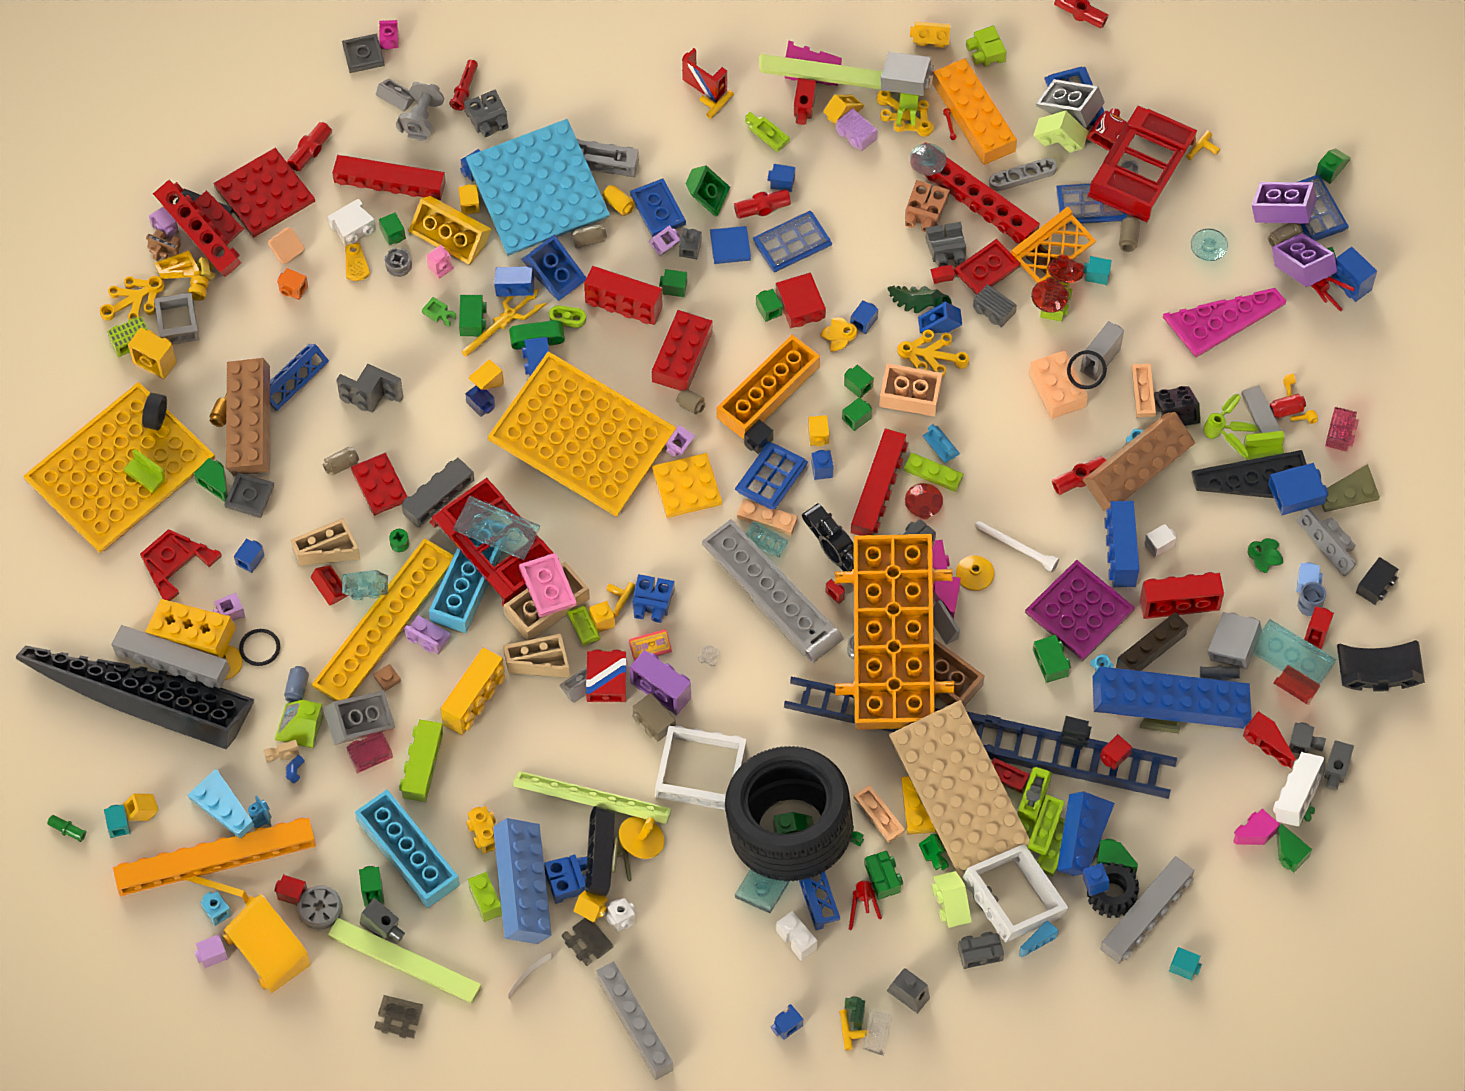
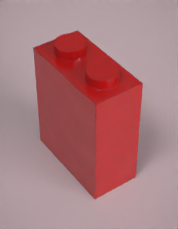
M811 272L776 282L775 292L782 304V309L790 329L802 327L811 322H819L826 318V307Z

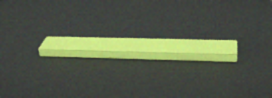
M760 54L759 56L760 73L881 90L882 71Z
M521 771L518 772L513 783L514 787L644 819L651 817L656 822L667 824L672 810L668 807Z
M337 918L328 934L329 938L471 1004L481 988V984L340 918Z

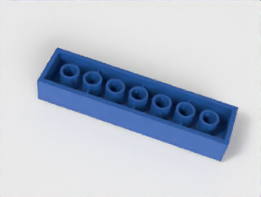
M1102 666L1092 676L1094 712L1244 729L1252 719L1250 683Z

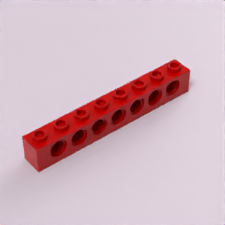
M927 142L912 155L911 166L916 172L925 175L930 182L950 190V194L958 202L964 203L972 212L978 213L986 222L992 223L1000 232L1010 236L1014 242L1021 243L1039 229L1040 223Z

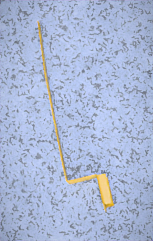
M194 876L185 879L186 881L240 896L246 903V906L255 898L248 897L244 890Z

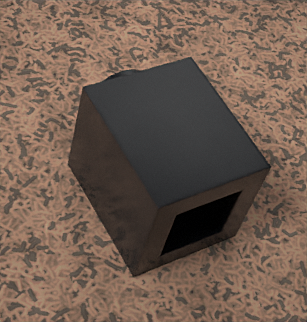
M759 419L744 434L745 446L750 451H755L759 454L766 444L773 440L774 430Z

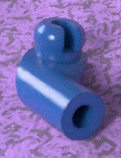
M297 755L286 766V778L291 783H296L300 779L297 769L305 762L300 755Z

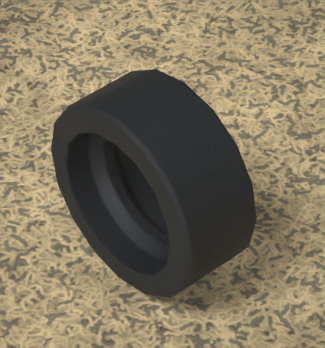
M152 392L148 395L142 415L143 427L153 430L161 428L167 410V397L165 395Z

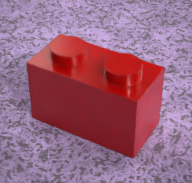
M1315 606L1303 643L1322 649L1334 613L1330 612L1327 608Z

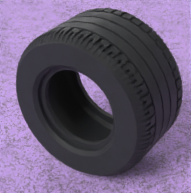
M780 746L779 748L764 750V752H760L744 762L735 772L728 785L725 796V812L731 843L741 861L757 874L772 880H783L785 882L810 879V877L822 874V872L831 868L847 849L853 831L849 788L840 769L821 753L799 746ZM785 800L804 801L812 805L821 815L812 826L793 834H778L760 826L765 812L771 806Z

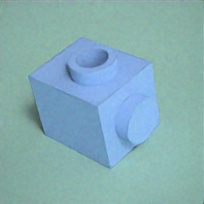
M1310 562L1300 563L1296 592H1301L1302 587L1306 583H1322L1323 573H1319L1320 565Z

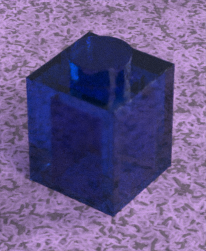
M475 385L465 393L466 403L480 417L489 414L494 409V396L487 389L481 390Z

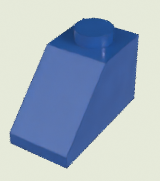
M944 302L918 317L920 333L923 334L925 330H931L933 333H948L962 325L961 309Z

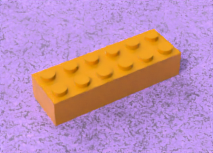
M966 58L933 71V86L947 108L950 109V113L983 165L1016 152V137Z
M792 334L717 406V419L744 440V434L759 419L764 422L820 368V355Z

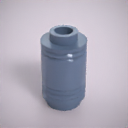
M295 666V668L290 669L284 693L287 702L291 703L303 700L309 672L302 666Z

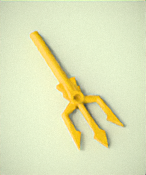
M539 288L535 289L533 295H528L514 308H510L508 302L514 296H508L502 302L505 312L499 314V317L493 318L494 324L462 350V354L467 357L499 328L505 330L507 324L510 325L514 319L526 320L547 305V303L534 305V309L525 315L516 313L528 301L536 298Z

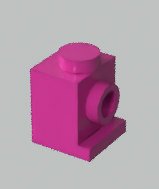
M397 20L379 21L381 49L398 48Z

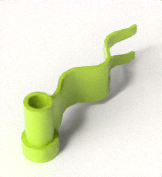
M900 93L896 125L901 124L904 111L909 109L911 126H915L918 95Z

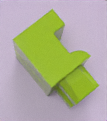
M994 25L975 31L974 37L966 40L965 45L968 51L975 49L978 51L972 53V60L975 65L983 63L987 67L992 62H1006L1007 51Z

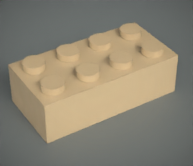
M566 562L562 563L561 566L577 602L576 606L539 617L528 588L504 604L505 616L527 641L536 638L568 615V611L576 609L590 599L589 588Z

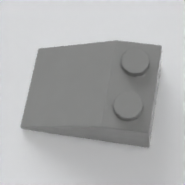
M1054 79L1037 101L1036 106L1050 114L1067 111L1083 127H1087L1105 102L1099 86Z
M384 690L335 701L323 707L334 745L354 741L395 728Z

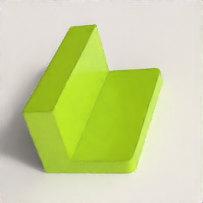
M1283 431L1246 434L1243 443L1248 452L1246 460L1283 454Z
M135 449L132 452L134 458L124 468V472L154 493L166 480L164 470Z

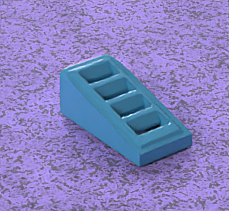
M1046 921L1020 947L1019 955L1024 957L1058 937L1059 930L1049 921Z

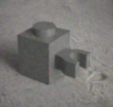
M683 229L679 245V257L698 259L702 243L701 231Z
M1295 722L1289 748L1292 752L1301 754V752L1308 753L1310 747L1323 751L1326 738L1314 737L1313 726L1304 722Z

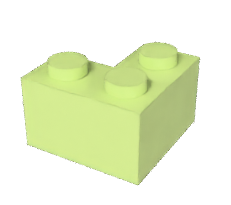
M1067 111L1039 118L1033 136L1044 146L1059 143L1070 153L1083 149L1089 131Z
M954 871L933 876L934 884H931V889L938 903H941L942 910H939L941 921L945 922L948 928L971 923L966 886L958 873Z

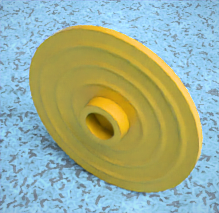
M636 816L626 819L621 824L618 833L623 848L631 855L641 859L653 858L662 851L664 835L659 826L654 823L655 820L648 817L644 819Z

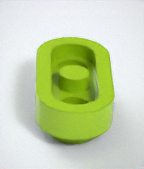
M557 305L550 309L549 319L550 321L559 320L566 327L579 328L586 323V314L580 308Z

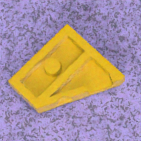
M189 250L154 263L161 279L187 278L194 275L201 276Z

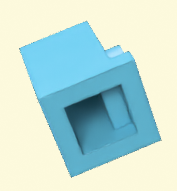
M218 891L215 893L208 892L202 897L203 901L200 902L202 909L214 926L232 916L230 907L225 903Z

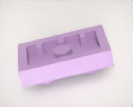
M419 615L410 626L407 625L404 628L406 638L410 642H417L426 651H433L436 654L440 653L451 637V633Z

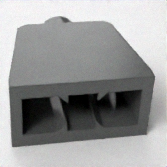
M1337 740L1334 741L1324 778L1328 779L1326 784L1328 789L1338 790L1339 782H1344L1354 745Z
M373 898L361 913L360 924L376 936L385 940L390 936L399 942L405 935V932L397 927L399 918L377 899Z
M906 968L900 972L887 989V992L917 1014L930 999L928 985Z

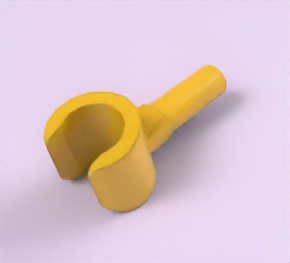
M1293 373L1285 375L1283 379V384L1287 389V396L1292 395L1291 385L1296 383Z
M1309 410L1299 416L1290 417L1291 421L1307 419L1309 424L1318 422V416L1314 410Z

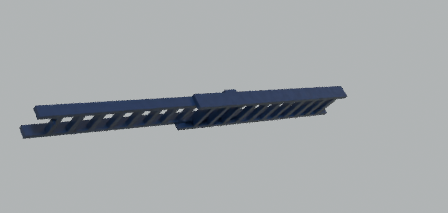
M791 676L790 684L806 687V691H803L801 704L785 701L784 708L855 724V716L846 714L849 698H855L853 695H843L844 700L841 712L826 710L830 693L835 694V686ZM811 689L825 691L821 708L807 705ZM966 711L972 724L979 725L977 734L980 740L984 727L998 730L994 747L990 744H983L990 760L996 758L1008 764L1031 769L1038 767L1058 775L1169 799L1171 789L1157 787L1155 784L1159 765L1175 767L1177 757L1132 748L1129 756L1132 758L1128 780L1116 777L1118 767L1115 770L1110 767L1109 775L1097 773L1101 751L1109 742L1089 738L1088 745L1083 747L1094 749L1089 771L1076 769L1080 749L1075 748L1071 767L1057 764L1062 732L1004 720L1001 717L992 715H981ZM881 729V730L890 731V732H895V731H897V730H899V729ZM1003 731L1018 734L1014 751L1000 748ZM1023 734L1037 737L1032 759L1018 756ZM1042 738L1057 741L1052 763L1037 760ZM1140 760L1152 762L1147 784L1136 782Z

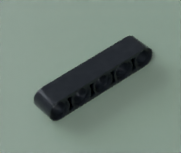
M594 806L589 819L585 891L607 896L611 886L615 812Z

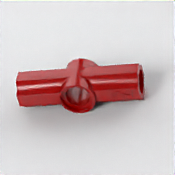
M1055 0L1054 2L1055 6L1073 14L1075 20L1086 21L1100 29L1104 27L1109 14L1091 6L1088 0Z
M319 122L308 136L304 135L300 139L298 148L287 160V163L293 170L301 171L311 158L318 156L322 144L332 134V129L328 124Z
M786 189L769 194L766 192L756 193L751 199L734 203L736 217L741 219L756 214L766 216L774 209L791 205L790 195Z
M1100 456L1085 464L1075 465L1073 470L1052 479L1054 490L1057 494L1061 495L1076 487L1086 486L1083 479L1103 464L1106 459Z

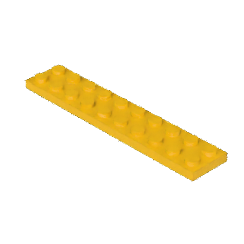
M424 538L312 683V687L334 701L351 698L445 576L454 555Z

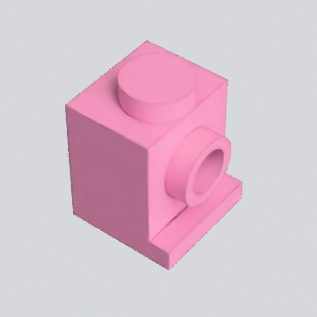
M441 245L426 255L428 268L439 279L454 269L451 265L450 254Z

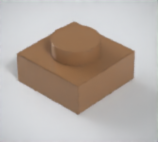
M390 664L373 674L375 680L384 691L401 682V678Z

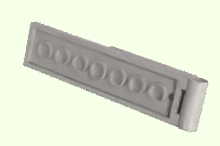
M732 519L702 540V545L752 597L755 605L812 663L843 640L841 632L828 621Z

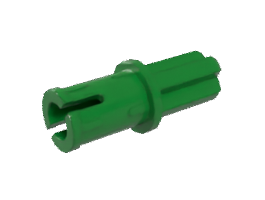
M51 815L47 822L50 827L62 832V835H68L79 842L84 840L87 831L73 825L71 821L67 822L55 815Z

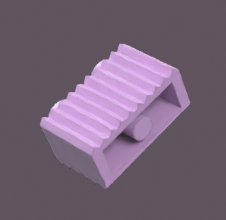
M854 108L837 120L836 130L838 134L842 137L845 136L854 148H859L863 151L877 140V128L857 113Z

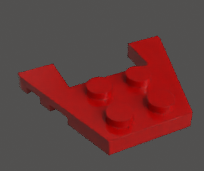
M169 529L140 553L162 599L172 601L179 594V591L167 579L196 555L210 567L222 557L220 551L207 548L206 545L191 541L190 538Z

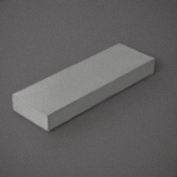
M1260 385L1243 390L1241 394L1259 432L1281 431Z

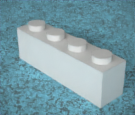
M1301 752L1299 759L1295 760L1293 771L1287 776V784L1281 789L1280 799L1274 804L1273 812L1276 813L1277 822L1300 826L1325 772L1324 757Z

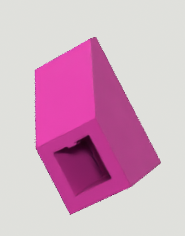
M1261 809L1258 813L1254 812L1250 815L1247 824L1244 826L1241 824L1235 830L1233 842L1236 845H1265L1277 833L1280 824L1264 809Z

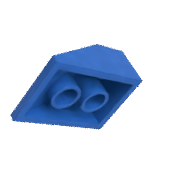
M555 234L521 259L526 266L533 267L534 276L558 301L586 280L584 273Z

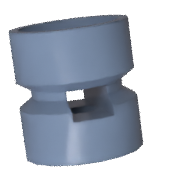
M1317 582L1306 583L1302 587L1297 606L1299 611L1306 616H1312L1315 606L1323 607L1326 598L1325 588Z

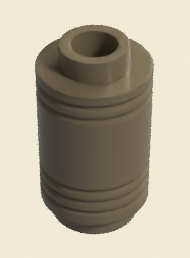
M1134 217L1123 219L1121 224L1119 246L1121 250L1126 252L1134 251L1138 244L1140 222Z
M1287 223L1271 232L1268 236V242L1271 247H1274L1301 234L1303 231L1299 223Z
M600 224L575 229V232H572L575 247L579 246V248L604 242V238L607 237L605 226L601 227Z
M347 447L325 458L323 467L327 474L330 473L333 476L357 464L359 457L353 447Z

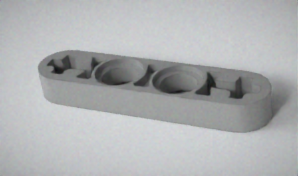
M1044 158L994 173L990 176L989 187L994 191H1002L1050 177L1056 173L1057 162L1052 158ZM1034 169L1037 173L1029 175L1026 171ZM1017 174L1019 179L1012 180L1009 176Z

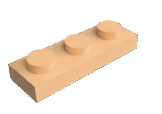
M1132 364L1131 372L1136 417H1155L1156 409L1151 364Z
M743 499L737 514L738 519L788 535H792L798 519L796 515L777 509H769L746 499Z
M870 785L854 795V800L888 843L905 833L903 826Z

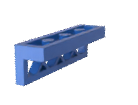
M308 344L270 380V405L275 411H278L329 362L328 358L316 344ZM316 353L322 360L317 366L312 365V357ZM301 367H307V376L305 378H299V369ZM289 379L295 380L292 390H286V382ZM275 392H282L281 401L276 404L271 396Z
M825 872L820 874L821 879L818 883L808 878L806 880H799L815 931L823 929L826 923L840 920ZM818 888L827 893L825 900L816 897L815 893ZM824 906L830 908L834 916L824 918L822 914Z

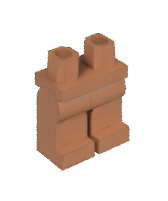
M916 180L905 210V226L914 228L917 222L922 224L921 230L923 232H926V227L937 226L945 205L948 203L950 190L935 185L932 189V184Z

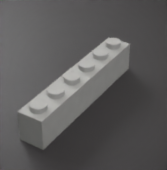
M124 625L120 626L111 644L115 654L121 658L128 657L139 664L146 663L154 669H164L172 675H182L190 681L195 682L197 680L203 682L204 685L211 688L214 686L221 688L230 670L226 659Z
M1175 856L1102 941L1100 950L1119 964L1123 959L1128 960L1133 953V947L1136 944L1139 946L1146 937L1144 934L1148 930L1152 931L1158 923L1156 920L1160 915L1164 917L1170 909L1169 905L1171 902H1177L1181 897L1182 889L1184 887L1188 888L1192 884L1195 870Z
M613 961L596 970L597 981L654 1079L657 1080L672 1072V1059L615 962Z

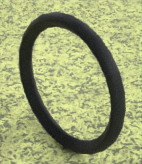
M1090 350L1076 353L1070 359L1067 366L1069 380L1080 389L1097 387L1104 380L1107 372V366L1103 357L1097 352ZM1091 354L1101 361L1103 372L1096 383L1086 386L1081 385L1073 379L1071 366L1077 357Z
M267 629L249 631L243 636L239 644L241 657L247 663L254 666H263L271 663L276 659L280 651L278 637ZM254 633H267L274 638L276 651L270 659L263 662H255L245 656L243 651L244 642Z

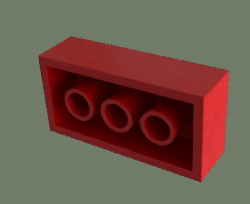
M596 266L591 267L584 283L585 303L592 307L603 308L611 313L621 314L626 318L640 320L644 324L655 325L663 307L662 288Z
M677 310L652 368V382L679 391L683 389L689 390L713 333L712 320Z
M1207 572L1203 575L1188 574L1184 577L1176 578L1175 576H1170L1165 579L1157 580L1151 578L1143 581L1140 594L1143 619L1171 616L1174 612L1178 615L1220 611L1224 597L1220 573Z

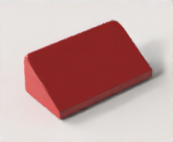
M331 565L315 568L311 579L329 606L350 595Z

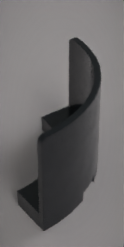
M1417 640L1385 648H1357L1341 643L1337 644L1342 686L1359 691H1362L1363 688H1373V692L1389 691L1388 687L1401 686L1402 689L1425 683L1420 645Z

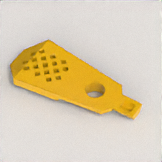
M355 242L346 245V278L352 281L364 280L370 275V271L360 243ZM352 248L357 249L355 252L350 251Z

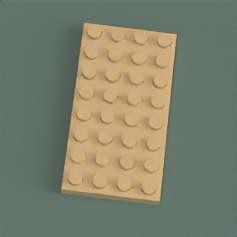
M961 700L889 734L960 878L963 877L966 870L971 866L1022 844L1028 846L1030 839Z

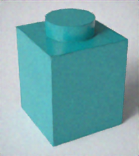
M1090 256L1089 263L1085 262L1083 273L1086 274L1085 281L1107 285L1112 260Z
M116 804L104 809L110 838L130 834L124 805Z
M1178 947L1169 972L1192 981L1194 974L1198 975L1202 964L1199 963L1201 956Z

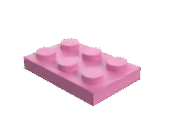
M556 553L519 565L539 617L576 606L577 602Z

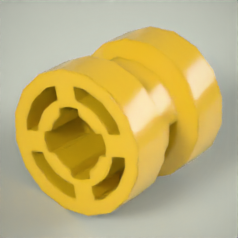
M194 275L191 277V287L188 289V293L192 294L193 300H205L209 280L204 276Z

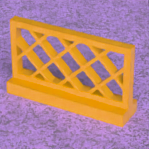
M1066 207L1013 248L1011 254L1021 263L1022 268L1032 279L1041 286L1048 280V277H1052L1095 244L1096 240L1072 215L1071 209ZM1072 221L1076 226V232L1065 231V226ZM1054 234L1063 235L1062 243L1051 242V237ZM1065 235L1076 236L1075 244L1064 243ZM1078 236L1086 237L1089 242L1085 245L1077 244ZM1049 245L1048 254L1037 253V247ZM1051 246L1062 247L1061 255L1050 254ZM1064 247L1075 248L1074 254L1071 256L1063 255ZM1026 256H1035L1034 265L1026 264L1022 259ZM1037 257H1047V266L1036 265ZM1050 258L1061 259L1060 265L1057 267L1049 266ZM1036 269H1047L1046 276L1040 280L1035 274Z

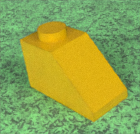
M838 94L832 97L823 113L828 116L827 119L830 122L836 124L837 120L852 108L859 112L865 105L852 94Z

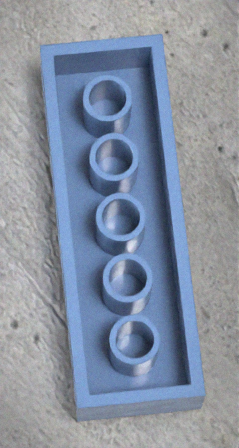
M506 818L493 827L504 938L539 944L552 936L540 824Z

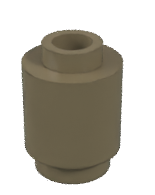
M683 389L677 396L676 402L679 403V406L693 414L701 413L705 408V399L690 390Z

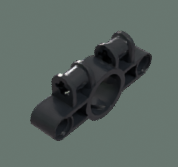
M819 503L815 504L802 514L804 522L819 540L827 557L835 565L839 566L843 572L852 571L854 569L853 541L842 527L837 525L831 513L828 514Z

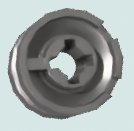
M393 248L385 256L386 268L391 275L401 277L410 272L412 263L407 250Z

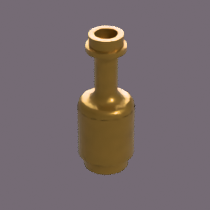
M227 393L224 398L217 399L209 415L210 423L216 427H223L226 424Z

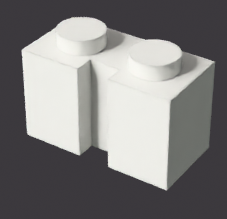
M793 911L776 922V932L785 943L791 941V950L801 961L817 950L816 938Z

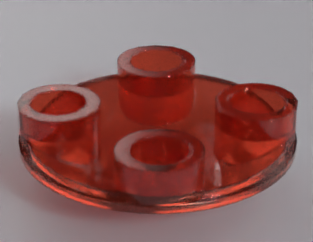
M1059 255L1057 259L1049 262L1047 271L1056 280L1072 283L1082 279L1084 265L1069 259L1067 255Z
M1051 277L1038 282L1031 292L1034 305L1044 312H1058L1068 302L1069 293L1066 288Z
M927 483L912 486L905 496V506L907 509L924 520L937 514L943 505V496L939 489Z

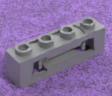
M577 139L590 171L635 177L639 161L638 149ZM615 166L626 168V170L615 169Z

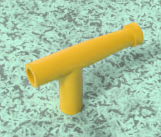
M728 90L717 103L702 95L699 101L711 108L706 113V116L711 119L730 97H733L734 93Z
M1206 131L1186 155L1188 160H1192L1202 147L1216 155L1219 153L1220 148L1208 141L1212 136L1210 131Z
M629 582L625 590L610 583L607 585V591L620 596L612 611L614 617H618L619 612L636 586L634 583Z
M842 1009L839 1011V1014L841 1015L844 1048L846 1051L853 1049L851 1039L869 1037L868 1029L850 1031L847 1010Z

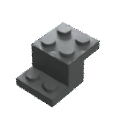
M370 364L366 365L357 381L342 374H339L336 379L339 398L347 404L356 405L362 411L373 413L383 395L388 400H395L397 402H401L404 397L401 378Z

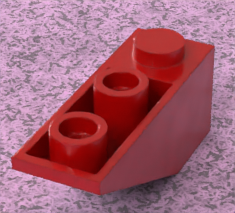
M1258 711L1245 727L1243 737L1250 744L1260 747L1266 755L1276 758L1281 765L1292 769L1296 758L1276 723Z

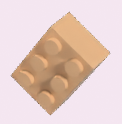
M1065 350L1030 363L1029 374L1051 419L1085 408L1088 395L1085 389L1074 386L1068 378L1067 366L1070 359ZM1072 365L1071 375L1077 383L1082 385Z
M886 364L879 407L935 416L942 373Z

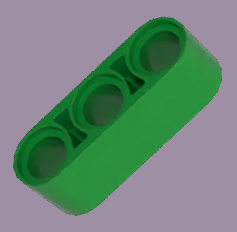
M559 320L515 325L509 329L511 347L516 350H521L522 347H525V340L547 337L548 346L558 345L565 341L563 323Z

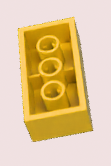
M160 599L145 632L223 658L236 626L230 616Z
M482 647L440 708L444 726L462 736L466 730L469 731L471 729L474 718L482 713L485 702L491 700L495 693L494 689L498 684L501 685L505 679L502 657Z

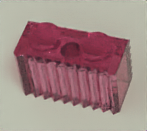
M1341 407L1334 408L1325 443L1326 447L1347 451L1349 446H1353L1355 435H1352V431L1357 430L1359 419H1356V411L1342 409Z
M383 732L372 733L365 740L353 741L346 747L348 757L356 773H360L393 758L392 750Z

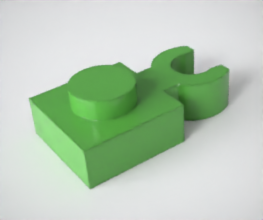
M434 297L422 309V314L435 322L441 319L444 325L448 327L451 326V322L447 320L448 318L457 319L455 312L447 311L448 306Z

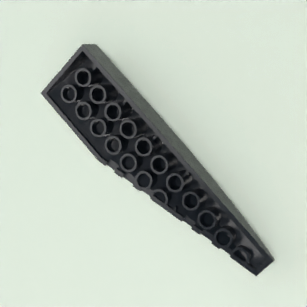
M24 646L16 655L18 661L90 699L123 713L226 750L236 739L254 703V699L224 688L215 686L211 688L204 685L203 682L197 680L193 682L182 675H168L167 671L159 670L158 673L151 672L146 667L130 668L129 664L97 659L96 662L88 660L86 656L74 658L69 657V653L64 652L52 654L51 650Z

